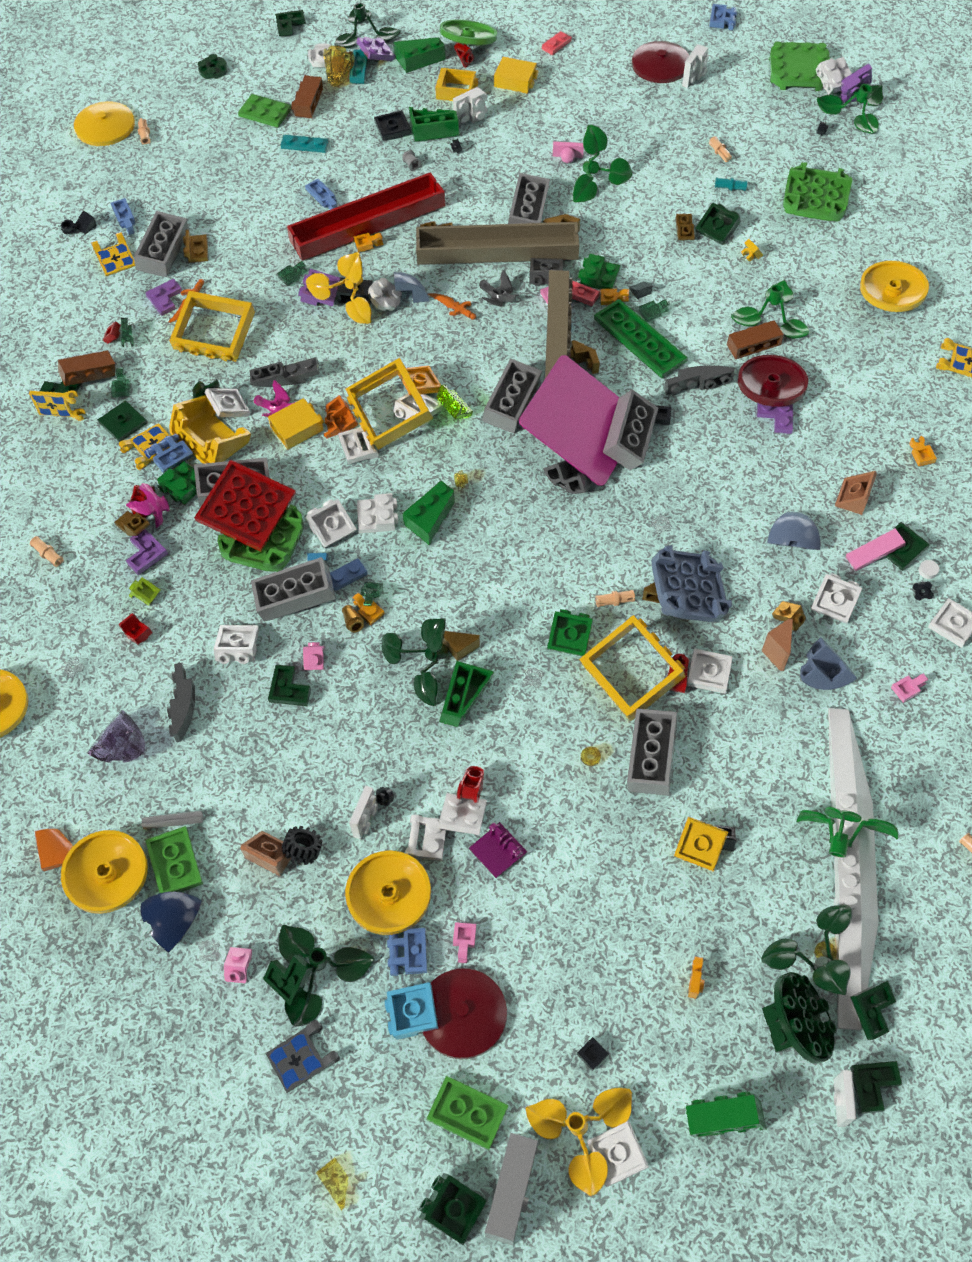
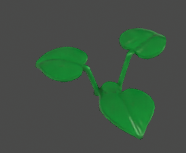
M862 84L859 91L855 92L843 105L841 99L836 95L817 97V103L824 113L836 115L841 112V108H844L856 97L859 103H864L862 115L856 116L854 120L856 128L865 133H876L879 127L878 120L871 113L865 115L866 104L877 106L882 103L883 85L870 86L869 84Z
M587 125L583 139L584 150L594 156L584 162L583 171L586 174L579 176L575 182L573 189V202L575 203L586 202L595 198L597 184L592 181L593 176L591 174L597 173L598 170L610 172L608 180L614 185H621L632 177L631 167L627 160L623 158L614 159L610 166L611 169L601 168L598 162L593 161L599 156V151H604L608 144L605 132L594 125Z
M785 280L772 285L766 291V301L759 312L753 307H742L731 314V318L736 323L743 326H755L761 322L760 315H762L768 302L772 305L780 304L784 323L780 329L784 336L800 338L809 335V329L802 321L797 319L786 320L784 303L791 301L794 294Z
M826 807L825 814L802 810L796 820V823L800 821H813L829 824V843H831L829 854L840 858L846 857L848 847L852 848L853 841L863 827L889 834L896 840L899 836L897 827L890 822L878 819L861 821L862 817L859 814L835 807ZM827 816L840 819L839 832H836L835 835L833 833L835 821ZM845 820L850 822L861 821L849 840L848 835L843 833Z

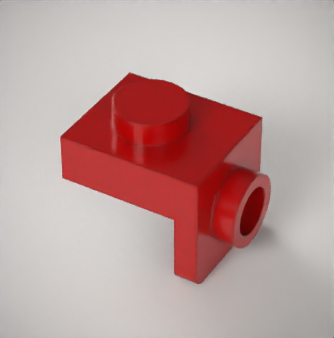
M456 43L454 46L458 57H460L463 67L466 68L473 61L474 55L470 47L465 44Z
M134 613L119 623V627L124 634L137 645L146 641L153 633L148 626L139 621Z

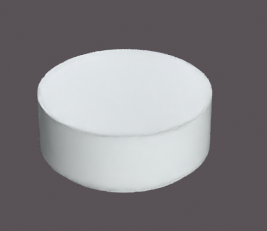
M932 560L923 561L919 567L920 575L926 579L935 578L939 572L938 564Z

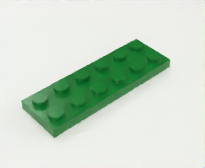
M620 299L594 315V320L660 378H664L687 362V356Z

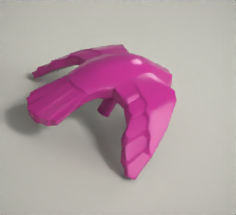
M276 380L272 384L275 392L274 400H267L260 395L254 398L256 405L270 411V413H263L262 416L268 417L293 404L288 403L290 397Z
M143 483L139 489L145 493L147 500L129 502L126 506L143 515L153 514L155 527L158 528L163 523L162 512L170 511L169 503L165 495L159 497L150 485Z

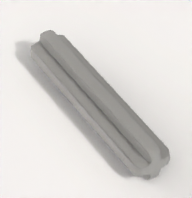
M202 811L143 817L142 827L143 829L202 823L204 816Z

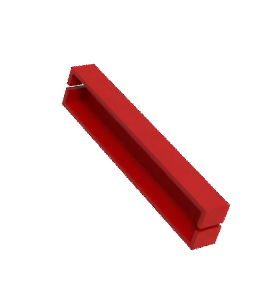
M429 172L288 225L289 241L303 261L353 242L354 236L366 233L371 235L445 207V191L437 183L432 173Z

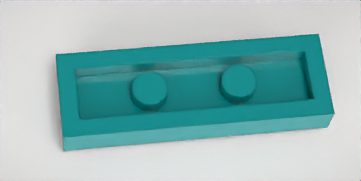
M359 49L353 50L349 80L350 83L364 84L368 57Z
M283 135L280 147L281 149L325 153L328 139Z

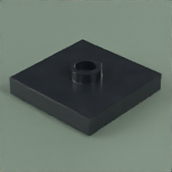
M403 110L374 117V122L383 141L412 134Z

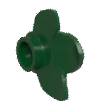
M218 379L206 386L203 382L198 381L192 389L193 399L205 396L207 388H220Z

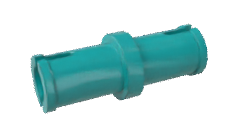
M716 177L714 187L726 188L729 191H732V189L746 191L748 181L734 180L731 177L730 179Z

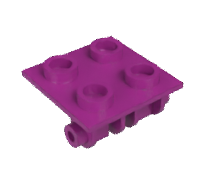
M500 822L498 824L492 823L489 826L490 830L469 847V850L495 878L500 876L527 853V850Z

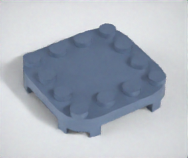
M666 545L651 559L658 600L663 614L681 619L719 622L732 607V600H726L720 574L724 567L721 562L718 564L714 558L709 556L711 552L704 550L701 554L676 551L673 550L672 545Z

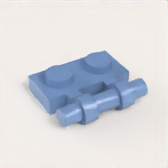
M713 4L709 27L724 28V25H727L729 30H733L736 25V8L726 9L727 5Z
M177 434L168 435L162 442L154 443L151 445V448L146 450L149 457L156 454L153 457V461L163 473L169 468L173 469L183 461L185 462L193 457V452L183 440L176 443L179 440Z
M425 928L408 929L404 931V938H398V934L389 935L387 948H389L390 959H388L390 975H399L400 966H405V974L427 973ZM399 947H404V957H398Z

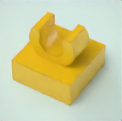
M750 239L744 242L747 248H744L741 254L745 256L750 253L746 257L748 261H752L754 256L757 259L763 256L760 249Z

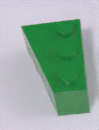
M409 107L414 142L459 136V120L456 110L437 109V111H428V108L414 110L413 107Z
M440 481L402 513L404 525L429 546L455 503L454 490L443 481Z
M456 661L439 722L459 727L490 683L494 671Z
M750 1092L737 1093L736 1098L729 1099L728 1096H717L711 1102H705L704 1099L691 1101L692 1105L685 1106L690 1135L694 1138L723 1135L724 1133L734 1131L742 1133L746 1132V1129L753 1128L767 1130L761 1100L755 1095H751Z

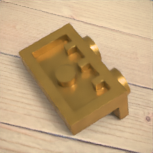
M189 229L185 230V236H183L184 246H186L183 248L184 257L188 258L189 263L208 261L207 235L190 236Z

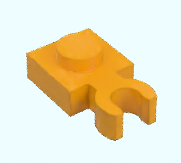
M923 436L919 437L918 442L914 438H911L909 442L911 448H913L911 453L918 467L933 464L937 460L931 446L924 445L925 439Z
M696 956L692 963L688 997L694 999L697 998L699 993H703L704 980L701 979L703 958Z

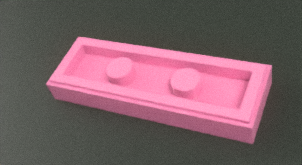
M895 528L846 554V558L854 570L858 571L905 546L906 542Z

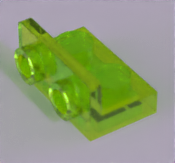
M445 384L440 386L436 398L455 420L472 415V409L454 389L449 390Z

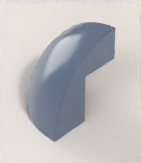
M393 272L396 291H412L413 303L429 301L425 287L417 278L404 272Z
M792 511L784 513L775 521L770 530L767 543L820 550V535L817 526L810 517L803 513Z
M821 637L807 652L808 661L804 666H801L800 670L802 682L810 687L821 690L837 689L857 679L848 665Z

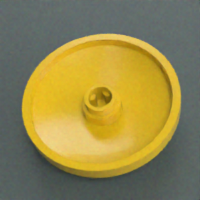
M111 101L98 102L84 108L74 120V130L77 137L82 142L93 146L116 144L127 138L135 126L132 111L121 103Z
M901 261L875 263L864 271L860 281V291L863 297L873 306L890 312H904L917 308L925 301L929 290V283L924 273L915 266Z
M0 669L1 738L14 730L23 720L28 708V694L17 676Z
M103 830L89 834L70 849L63 861L61 884L64 893L76 907L89 913L103 914L119 910L129 904L139 894L145 883L148 871L146 855L139 843L126 833L115 830Z
M388 850L371 854L361 860L348 877L345 888L347 907L353 919L369 932L379 935H394L407 931L422 919L429 907L431 886L428 874L420 862L406 853Z

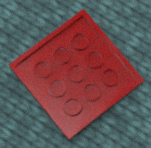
M230 460L194 518L195 521L261 552L295 496L296 490Z

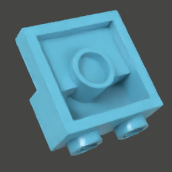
M430 982L387 992L385 1008L386 1012L390 1013L391 1020L388 1022V1030L390 1035H393L396 1040L417 1036L420 1032L438 1029Z

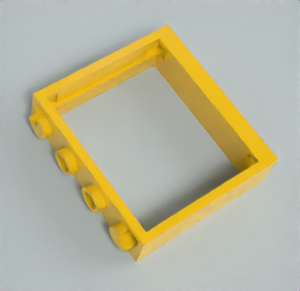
M189 291L169 341L173 349L179 350V352L185 351L195 356L200 354L210 359L220 358L226 362L227 360L236 362L255 314L251 302ZM194 306L241 315L230 348L182 339Z
M400 358L345 389L349 395L346 397L349 404L355 407L353 409L355 416L362 421L359 423L361 428L369 434L366 436L371 446L375 445L378 450L433 419ZM401 374L420 412L377 436L358 398Z
M634 615L579 659L586 670L630 721L635 719L636 709H647L686 677L683 671L685 667L679 660L674 661L671 657L673 655L666 646L662 647L658 643L660 639L654 632L649 633L646 629L648 627L641 618L637 619ZM636 627L674 671L630 707L592 662Z

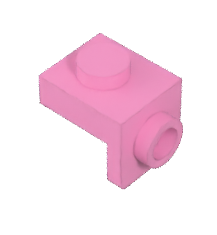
M309 642L308 646L303 647L304 670L324 669L323 650L325 649L324 646H320V642Z
M230 947L224 963V978L226 982L246 983L252 949Z

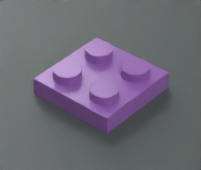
M358 37L356 43L368 59L394 60L395 54L382 38Z

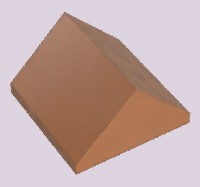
M872 471L844 478L835 506L862 515L877 472Z
M793 619L786 620L768 632L762 648V652L780 671H784L790 656Z
M264 831L259 832L240 847L245 859L278 876H281L291 858L287 859L285 857L286 854L282 853L283 841Z

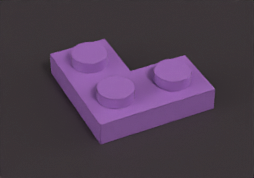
M173 278L145 292V294L160 315L163 316L176 309L170 298L181 293L182 288Z
M757 403V417L773 418L775 433L792 434L793 404L772 407Z
M144 529L137 536L130 538L131 543L139 551L128 558L126 563L139 576L165 557L168 552Z

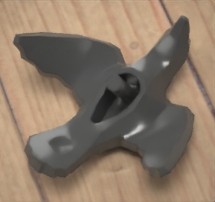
M505 270L501 272V284L499 287H492L485 279L479 283L480 288L491 296V298L482 297V299L499 307H502L503 302L513 303L516 300V294L510 295L513 289Z

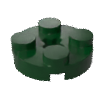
M210 54L209 57L197 63L199 73L203 78L218 79L227 73L226 60L218 57L217 54Z

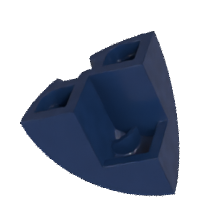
M183 892L159 893L141 903L142 920L151 925L153 929L151 936L169 953L193 923L202 900Z

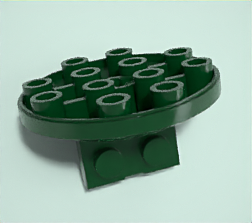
M795 972L781 975L774 987L775 1003L762 1008L767 1026L770 1029L775 1052L780 1053L794 1048L805 1060L811 1063L819 1064L829 1060L833 1055L835 1045L834 1033L837 1032V1028L828 1013V1002L825 998H821L806 975L801 976ZM826 1012L829 1020L823 1023L819 1014Z

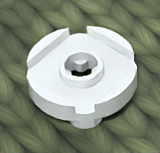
M320 43L314 45V49H309L308 58L313 67H331L335 65L337 61V50L335 47L333 49L330 44Z
M386 278L374 281L368 290V293L371 295V302L382 311H393L400 304L401 291H396L395 286Z

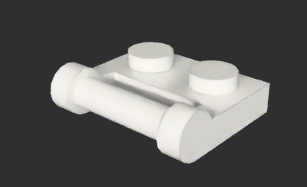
M361 427L338 433L348 464L366 459H375L379 456L378 451L373 445L371 446L366 437L369 435L368 432H364ZM359 436L364 439L367 447L366 451H363L358 439Z
M411 815L410 838L405 853L413 858L442 861L446 830L438 828L440 819ZM420 825H425L422 850H417Z

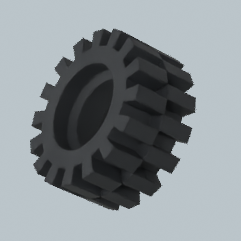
M297 826L293 827V829L290 828L286 833L281 848L283 849L282 853L286 854L285 857L287 859L291 858L293 863L295 860L298 861L297 864L299 865L304 862V865H308L309 862L310 864L314 863L322 847L321 836L319 834L315 835V830L311 832L309 827L303 829V826H299V829Z

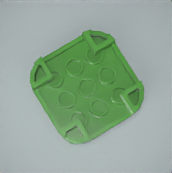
M774 42L769 56L771 84L774 83L776 86H779L780 90H786V86L815 87V91H821L823 83L820 77L817 76L816 68L820 62L830 59L829 50L826 48L827 45L825 43Z
M801 162L800 166L791 167L783 198L784 211L796 216L838 222L844 217L847 210L852 177L845 174V169L838 168V172L807 168V162Z
M290 504L261 552L224 534L218 535L217 542L221 556L230 562L263 571H281L290 561L303 532L304 523L302 515L296 506Z

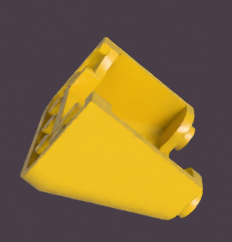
M206 395L173 404L169 430L171 435L177 434L179 436L178 442L183 440L193 452V455L203 464L224 462L249 443L251 433L244 427L238 428L236 433L233 432L215 416L216 412Z

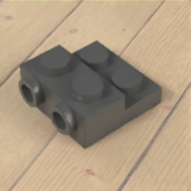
M531 258L529 284L536 286L549 284V270L563 271V259Z

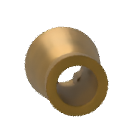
M351 605L344 606L342 613L346 628L353 633L359 632L364 627V619Z

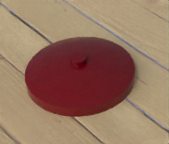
M652 41L641 45L635 50L632 57V68L639 77L649 82L671 83L683 78L685 61L688 59L689 54L678 44L668 41Z
M760 355L747 360L741 366L738 374V386L745 396L756 403L772 407H782L794 404L803 398L808 387V376L805 370L791 359L778 355Z
M467 968L453 969L436 977L431 982L438 1029L422 1032L426 1041L440 1054L454 1059H471L488 1052L501 1038L507 1021L506 1001L499 986L486 974Z

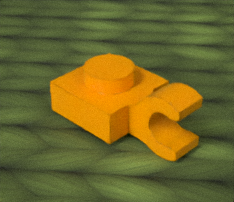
M369 233L354 236L358 252L373 249V245H384L381 233H376L372 236Z
M601 289V305H610L618 299L622 302H629V289H622L620 292H617V289Z
M359 593L352 597L355 600L353 603L359 608L358 614L369 625L374 624L385 614L384 610L372 599L367 603Z

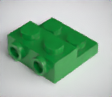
M589 254L588 258H584V269H580L578 278L581 279L580 284L600 290L613 289L620 271V265L605 262L604 256Z
M184 461L174 470L169 468L157 479L159 490L164 494L166 492L170 494L176 503L181 502L183 505H186L197 495L194 468Z
M560 609V612L555 611L547 649L577 656L585 655L593 619L590 618V615L579 613L577 616L572 615L571 611Z

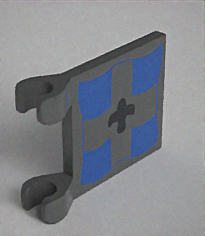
M318 1020L312 1021L304 1029L266 1053L286 1093L340 1060L339 1055L335 1051L329 1052L321 1059L310 1039V1036L323 1029Z

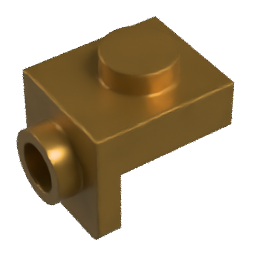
M782 601L772 613L773 618L785 622L788 619H793V631H797L806 620L801 605Z

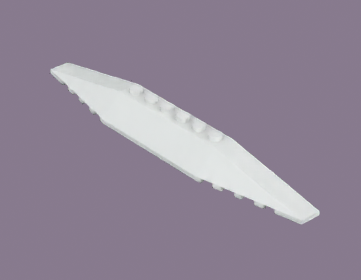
M828 708L831 807L855 812L862 817L861 821L874 819L873 802L849 710ZM831 817L835 821V824H833V833L835 835L836 832H839L840 819ZM845 820L843 833L848 835L849 840L861 821L850 822ZM865 827L861 829L853 841L852 848L848 847L845 858L834 856V906L848 905L852 909V919L847 929L840 934H835L836 960L845 961L851 970L846 995L837 994V1022L839 1029L861 1030L862 1025L850 996L868 988L878 929L874 830Z

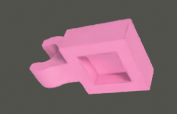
M924 673L913 680L908 675L892 684L891 689L904 703L920 693L921 690L919 688L926 685L925 682L928 681V678Z
M455 922L453 946H459L458 963H467L468 947L475 948L476 924Z

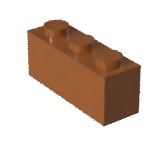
M304 76L300 82L299 90L296 91V98L292 101L291 107L294 110V116L313 117L323 91L322 77Z
M775 320L729 334L727 347L734 358L739 359L780 346L784 334Z
M108 350L58 359V373L64 385L69 386L115 376V362Z

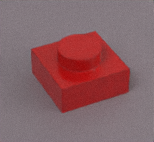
M116 321L107 328L102 341L108 344L113 340L116 341L120 336L119 329L121 324Z

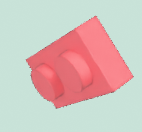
M560 31L542 44V50L554 55L570 43L572 37Z
M573 281L572 299L593 306L600 295V291Z

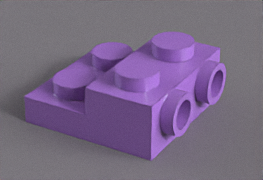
M870 64L865 65L841 80L840 89L842 94L840 96L844 103L855 92L859 91L862 84L870 85L872 83V67Z
M310 269L308 275H304V287L301 286L298 296H301L300 301L314 306L319 302L333 307L338 286L330 288L331 295L329 298L319 300L307 288L306 279L312 274L322 273L329 278V285L338 283L340 278Z

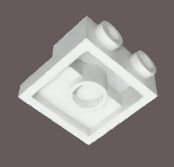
M697 44L685 61L682 86L688 88L690 83L693 84L695 80L699 81L702 76H705L707 72L706 65L709 59L708 47Z
M844 57L836 60L831 58L820 62L816 68L817 76L820 77L828 95L841 91V80L852 74Z
M479 87L453 98V110L457 112L459 125L469 120L475 123L485 118V113L488 112L485 105L487 95Z
M409 393L395 401L393 413L398 418L406 420L420 412L415 399ZM420 394L432 416L442 411V403L426 394ZM431 420L419 426V428H422L425 425L429 424Z
M392 493L376 494L374 499L357 500L359 534L395 531V524H398V513H394V509H397V499L393 498Z
M331 499L325 502L320 509L314 508L310 510L305 519L324 548L329 547L357 530L339 499L335 501Z
M826 574L811 610L847 624L862 588L854 581L849 580L846 582L841 580V577L836 574Z
M220 625L213 649L215 661H219L222 664H227L229 661H238L241 664L254 662L257 651L256 642L259 634L258 625Z

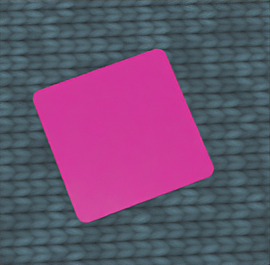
M561 355L520 416V425L599 486L606 484L618 463L603 453L619 397L568 356Z

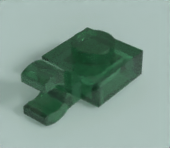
M302 261L294 267L289 265L277 273L278 278L288 287L299 280L300 275L307 273V270L304 268L306 265Z
M667 299L659 303H655L653 300L639 306V312L645 321L648 322L660 317L661 313L668 312L667 306L670 304Z
M128 317L121 318V346L124 347L125 342H130L131 347H134V338L130 336L132 335V324H128Z
M116 368L117 380H112L111 384L112 398L130 396V381L126 379L124 368Z
M364 582L361 588V595L365 597L364 606H372L373 599L380 597L383 591V583Z

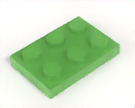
M251 94L238 111V116L278 128L292 107L290 104Z
M186 826L145 840L159 893L183 892L203 885Z
M446 1076L426 1120L490 1151L508 1105Z

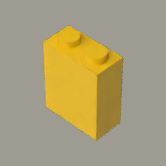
M502 57L494 74V87L528 94L529 90L533 88L534 79L538 77L537 63Z
M304 398L268 416L270 428L287 450L324 431L322 425L324 423L323 418L320 414L315 413L313 405L307 403Z

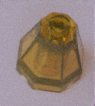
M329 46L328 50L327 48L324 49L323 53L327 79L332 86L338 87L346 80L354 65L355 57L352 51L349 50L348 53L344 47Z

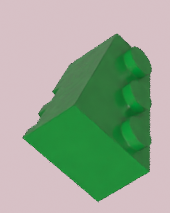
M439 37L393 42L395 58L406 73L446 60L445 45Z

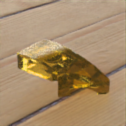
M334 1157L316 1171V1174L338 1207L343 1210L348 1187V1176Z

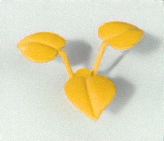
M359 252L344 255L338 260V271L346 279L333 285H329V278L322 273L312 274L306 279L307 288L319 300H326L330 297V288L345 283L348 289H353L351 301L345 305L347 314L357 323H371V307L368 301L362 297L354 299L358 290L357 286L363 281V268Z
M613 1088L600 1093L593 1103V1109L599 1116H583L579 1112H573L567 1117L565 1106L556 1099H545L526 1107L528 1121L539 1136L545 1139H556L561 1135L562 1127L567 1126L573 1135L578 1136L584 1155H577L571 1160L568 1172L573 1184L589 1196L597 1194L605 1184L608 1166L601 1153L593 1152L588 1154L583 1135L588 1130L587 1122L603 1119L604 1123L611 1128L627 1122L632 1110V1092L630 1089Z

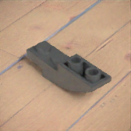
M317 357L285 366L281 361L249 370L250 384L259 387H273L274 380L281 386L306 383V378L320 374Z
M716 365L678 370V376L665 380L664 391L666 395L677 394L682 390L693 389L696 386H699L700 390H710L715 386L730 383L733 380L735 370L730 367Z
M182 663L174 664L175 671L172 672L173 683H176V689H173L175 699H170V707L167 708L168 718L172 722V725H169V733L171 737L174 736L177 743L181 742L185 736L195 707V685L192 678L186 679V671Z

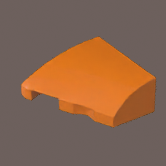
M340 395L326 405L325 412L327 415L325 424L328 432L324 433L326 439L336 436L338 433L349 431L359 425L347 402Z
M59 829L35 831L41 869L47 871L62 866L66 855L73 847L71 842Z

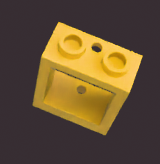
M441 68L435 87L436 99L453 101V98L478 87L476 71ZM454 83L470 86L469 89L446 87V84Z

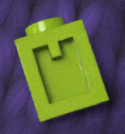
M141 577L139 581L135 580L129 587V590H131L129 597L135 596L149 606L161 589Z

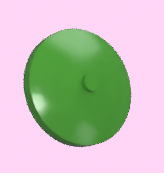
M454 19L440 24V34L457 43L486 45L497 40V31L484 23Z

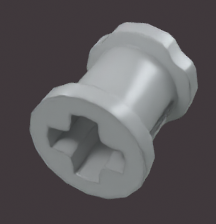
M408 150L403 154L402 160L408 164V168L411 171L420 168L421 160L415 157V153L412 150Z

